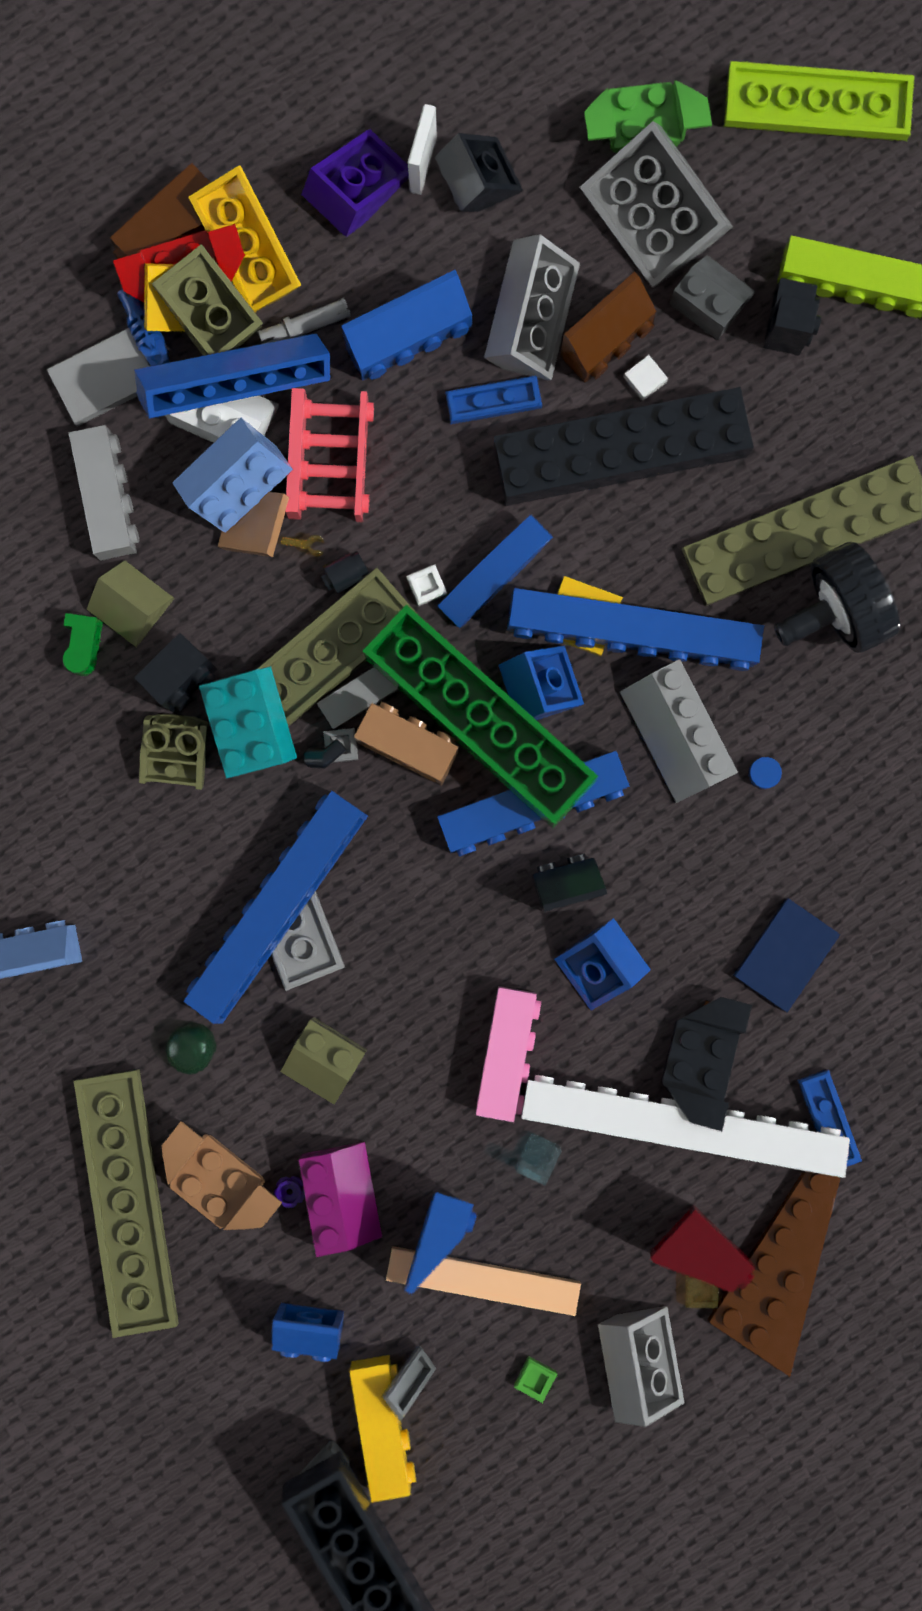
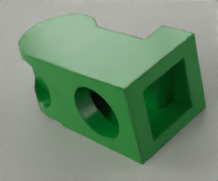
M65 613L64 626L72 631L69 648L63 655V664L66 669L75 675L87 676L96 667L103 622L97 617Z

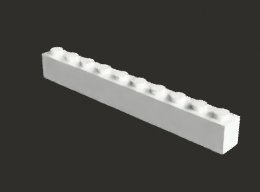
M535 1075L534 1081H527L521 1119L845 1178L850 1138L841 1137V1130L821 1127L820 1133L808 1131L809 1124L789 1121L788 1127L776 1125V1118L757 1115L756 1121L744 1119L743 1112L727 1110L723 1131L721 1132L690 1123L676 1101L672 1099L661 1098V1104L648 1102L649 1095L630 1092L629 1098L616 1096V1089L598 1086V1092L585 1090L586 1084L567 1081L565 1087L554 1085V1078Z

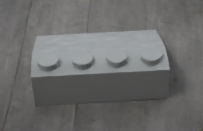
M654 121L580 186L652 288L710 247L733 227L661 125Z

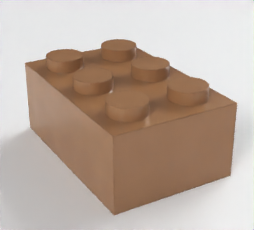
M381 702L379 706L371 703L354 736L357 743L442 786L459 753L458 746L455 745L456 739L441 731H438L437 735L427 731V725L410 716L408 721L399 717L398 710L384 702Z

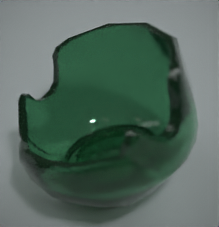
M190 1022L178 1027L169 1037L165 1048L167 1061L180 1073L187 1075L197 1074L209 1065L216 1052L217 1045L213 1032L205 1025Z

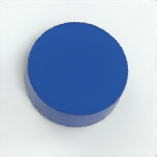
M762 757L751 764L748 775L754 786L760 789H768L778 784L782 776V770L775 759Z

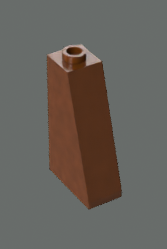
M190 163L110 237L115 247L113 254L117 259L135 254L137 251L149 246L205 230L189 196L211 182L193 163Z

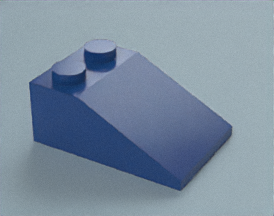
M436 1192L432 1195L404 1287L405 1292L413 1294L464 1238L465 1232H472L477 1213L472 1212L474 1204Z

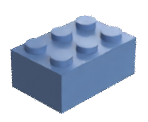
M240 417L172 483L188 508L226 533L293 469L274 443Z

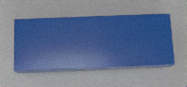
M537 375L445 392L451 424L542 408Z
M826 1069L798 1079L797 1081L815 1131L820 1133L821 1127L841 1130V1137L850 1138L846 1167L862 1162L829 1070Z

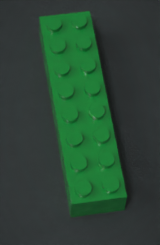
M407 604L363 650L366 660L445 732L455 738V741L552 828L563 819L596 783L598 775Z

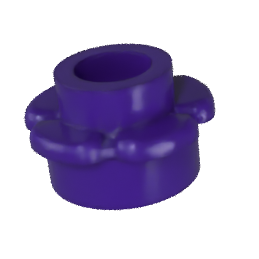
M285 1176L276 1183L277 1188L274 1190V1196L282 1202L281 1205L283 1207L293 1208L297 1203H301L304 1200L303 1182L299 1178ZM287 1189H292L293 1193L289 1195Z

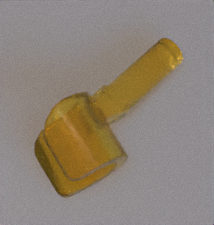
M313 535L308 540L281 538L282 545L308 549L309 553L315 557H320L324 554L323 551L311 549L314 542L325 543L323 538L318 535Z

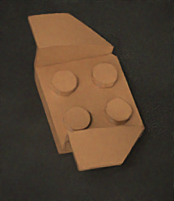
M181 1121L162 1145L165 1173L170 1189L220 1229L262 1228L282 1203L262 1186L265 1181L259 1173L212 1135L204 1134L201 1137Z

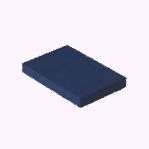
M786 898L733 976L788 1013L841 934L789 898Z

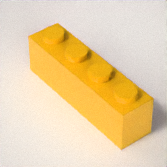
M390 1355L352 1361L350 1367V1377L371 1503L410 1496L411 1483L416 1482L414 1463L407 1462L406 1450L411 1449L408 1429L402 1430L401 1421L398 1420L382 1397L398 1373L397 1364L391 1365Z

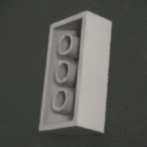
M540 234L513 240L484 358L504 370L529 376L537 375V378L552 380L580 263Z
M680 659L620 691L676 803L738 773Z

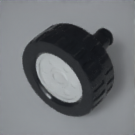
M847 542L815 558L811 563V578L819 602L791 615L784 622H778L774 625V631L783 646H789L791 642L799 641L832 624L838 636L852 651L862 653L894 637L899 632L900 619L890 588L874 560L859 544Z

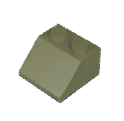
M313 1017L308 1022L280 1072L335 1105L367 1049Z

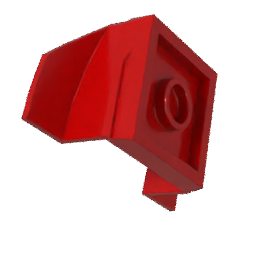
M232 224L212 231L210 229L199 231L143 248L135 254L113 260L123 291L144 302L145 264H177L201 244L232 282L245 256L236 225Z

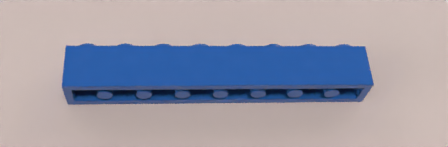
M514 588L511 594L506 631L514 632V637L531 639L532 635L544 636V641L550 643H563L564 639L576 641V646L584 648H594L595 644L607 646L606 650L611 652L623 653L626 649L638 650L637 654L644 657H656V654L659 653L669 655L668 659L672 661L680 659L681 662H686L687 658L699 659V664L705 666H718L719 662L730 664V669L748 671L749 667L760 663L764 625Z
M331 791L329 795L325 794L321 797L315 807L317 812L311 821H305L297 832L299 838L292 847L288 846L282 852L278 860L280 865L274 873L270 872L263 879L260 885L261 892L256 899L252 898L242 910L244 916L237 925L234 924L228 929L223 938L225 941L219 951L216 950L209 956L205 963L207 968L201 977H196L186 990L188 995L184 1002L213 1024H222L367 819V814L337 793Z

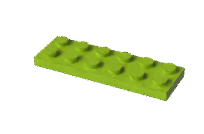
M731 61L728 68L724 127L907 141L911 133L914 75Z

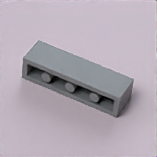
M106 425L69 432L93 554L99 560H105L137 553L135 543H139V535L136 525H131L129 513H133V505L129 494H125L122 483H127V476L123 464H118L117 453H121L118 436L116 434L112 435Z

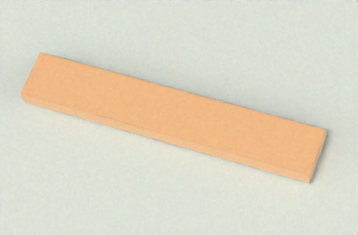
M392 1246L386 1281L406 1284L416 1250ZM446 1256L419 1287L575 1316L581 1283L577 1280Z

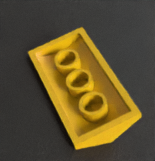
M241 166L235 167L189 196L205 230L210 229L212 231L232 224L236 225L245 256L232 282L254 312L283 298L302 286Z

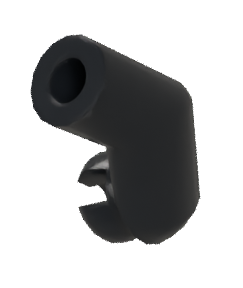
M336 738L326 748L307 749L303 753L302 758L307 767L325 769L347 749Z

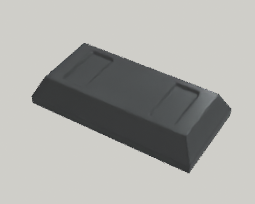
M417 1346L412 1351L382 1395L399 1421H402L436 1370V1367L421 1346Z

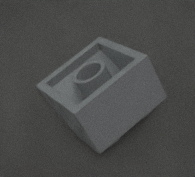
M706 255L692 266L674 289L669 304L716 340H719L756 291Z

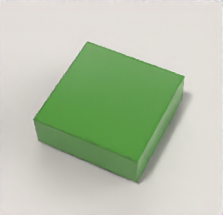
M528 1356L514 1383V1388L543 1403L557 1376V1371Z

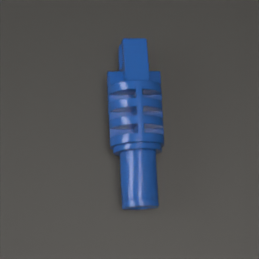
M123 289L118 292V298L121 300L128 315L127 326L139 351L142 352L150 366L170 363L165 339L161 331H146L144 329V305L142 301L131 295L128 297Z

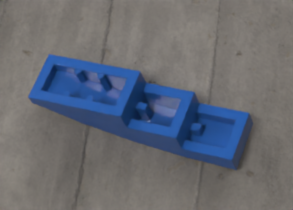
M530 515L490 552L451 591L438 607L458 628H462L483 605H486L508 582H511L553 536L533 515Z

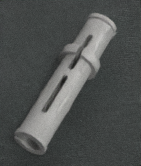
M342 298L339 301L289 319V317L283 318V322L257 332L261 343L265 344L299 337L342 319L350 318L351 315L350 311L347 310L348 306L345 299Z

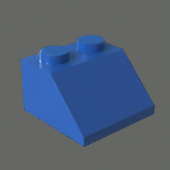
M565 646L524 652L499 664L508 695L535 720L584 705Z
M614 918L592 931L554 959L590 1010L599 1007L632 988L651 970Z
M281 1303L273 1320L272 1351H279L281 1356L289 1358L298 1357L299 1354L312 1356L313 1360L328 1362L331 1358L337 1359L344 1311Z

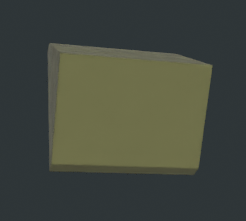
M123 561L98 578L87 610L137 647L175 598L128 562Z

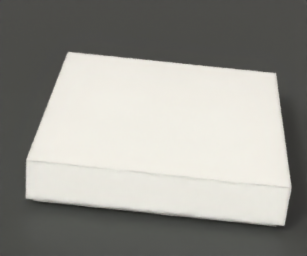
M425 104L422 108L408 159L409 188L412 193L420 195L437 139L436 107Z

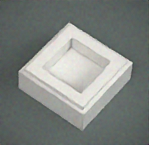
M649 355L624 374V379L642 401L668 380L667 376Z
M435 564L406 576L418 606L447 595Z

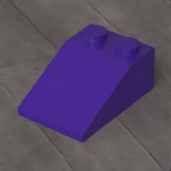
M368 129L310 169L301 195L347 237L364 225L409 178L408 165L372 130Z

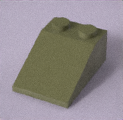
M202 244L152 283L155 290L203 356L237 349L256 334L263 325L260 318Z

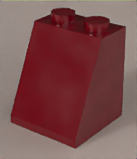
M694 1205L650 1251V1259L655 1264L732 1293L737 1287L743 1290L755 1277L752 1274L755 1269L752 1261Z

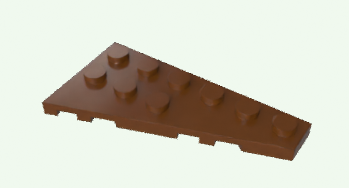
M804 1170L748 1256L755 1266L752 1272L755 1277L743 1290H740L738 1287L733 1293L726 1290L707 1319L710 1324L789 1377L791 1376L840 1182V1177Z

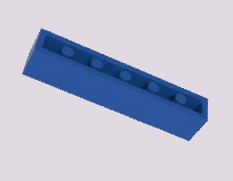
M311 334L135 369L137 396L148 418H154L330 381V353L318 335Z
M617 751L584 762L598 775L596 783L574 805L573 808L576 809L577 813L595 807L593 801L605 797L606 802L624 796L623 789L628 788L630 785ZM511 790L438 816L450 853L457 851L459 857L476 851L475 844L487 841L488 846L506 840L505 833L516 830L518 835L535 829L534 823L543 820Z

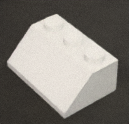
M254 396L165 416L169 423L214 443L240 417L265 436L279 404L261 396Z

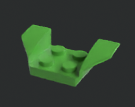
M674 80V84L666 82L609 90L606 88L584 112L588 141L609 138L610 147L614 153H618L652 121L661 125L675 146H678L684 140L687 129L712 126L708 98Z

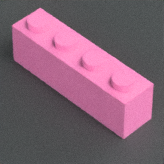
M498 986L476 1106L477 1116L514 1122L515 1114L521 1115L524 1096L519 1095L521 1082L527 1083L530 1064L525 1063L526 1052L533 1051L536 1032H530L532 1019L538 1020L541 1008V1001L536 1000L537 994L534 992Z

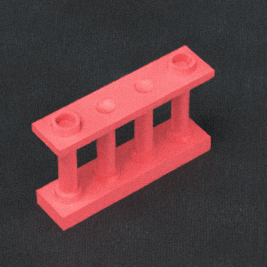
M292 388L288 463L293 470L287 475L286 495L289 497L285 512L288 519H301V510H307V507L355 509L356 522H363V513H369V494H364L367 426L368 422H373L374 403L369 402L367 391H361L360 405L312 403V400H307L305 389ZM312 416L359 418L358 436L311 434L310 430H306V419H312ZM310 446L358 448L357 466L309 464V461H304L305 449H310ZM309 477L356 479L355 497L307 495V491H302L303 480H308Z

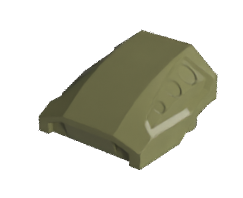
M173 714L146 716L143 722L140 750L139 783L162 782L190 785L202 790L205 778V755L209 722L197 717Z

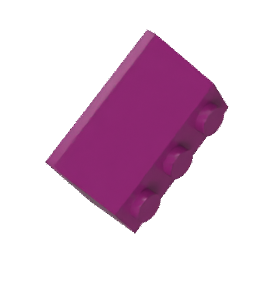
M365 1141L303 1153L299 1158L316 1257L349 1251L381 1238L382 1232Z

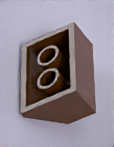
M635 271L564 334L560 357L584 383L591 377L595 380L598 379L608 369L607 363L611 359L623 357L631 348L630 342L637 336L640 339L644 338L654 327L653 320L656 309L639 275Z

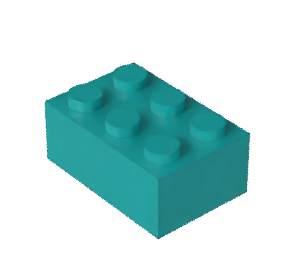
M271 667L199 686L226 779L284 764L297 758Z

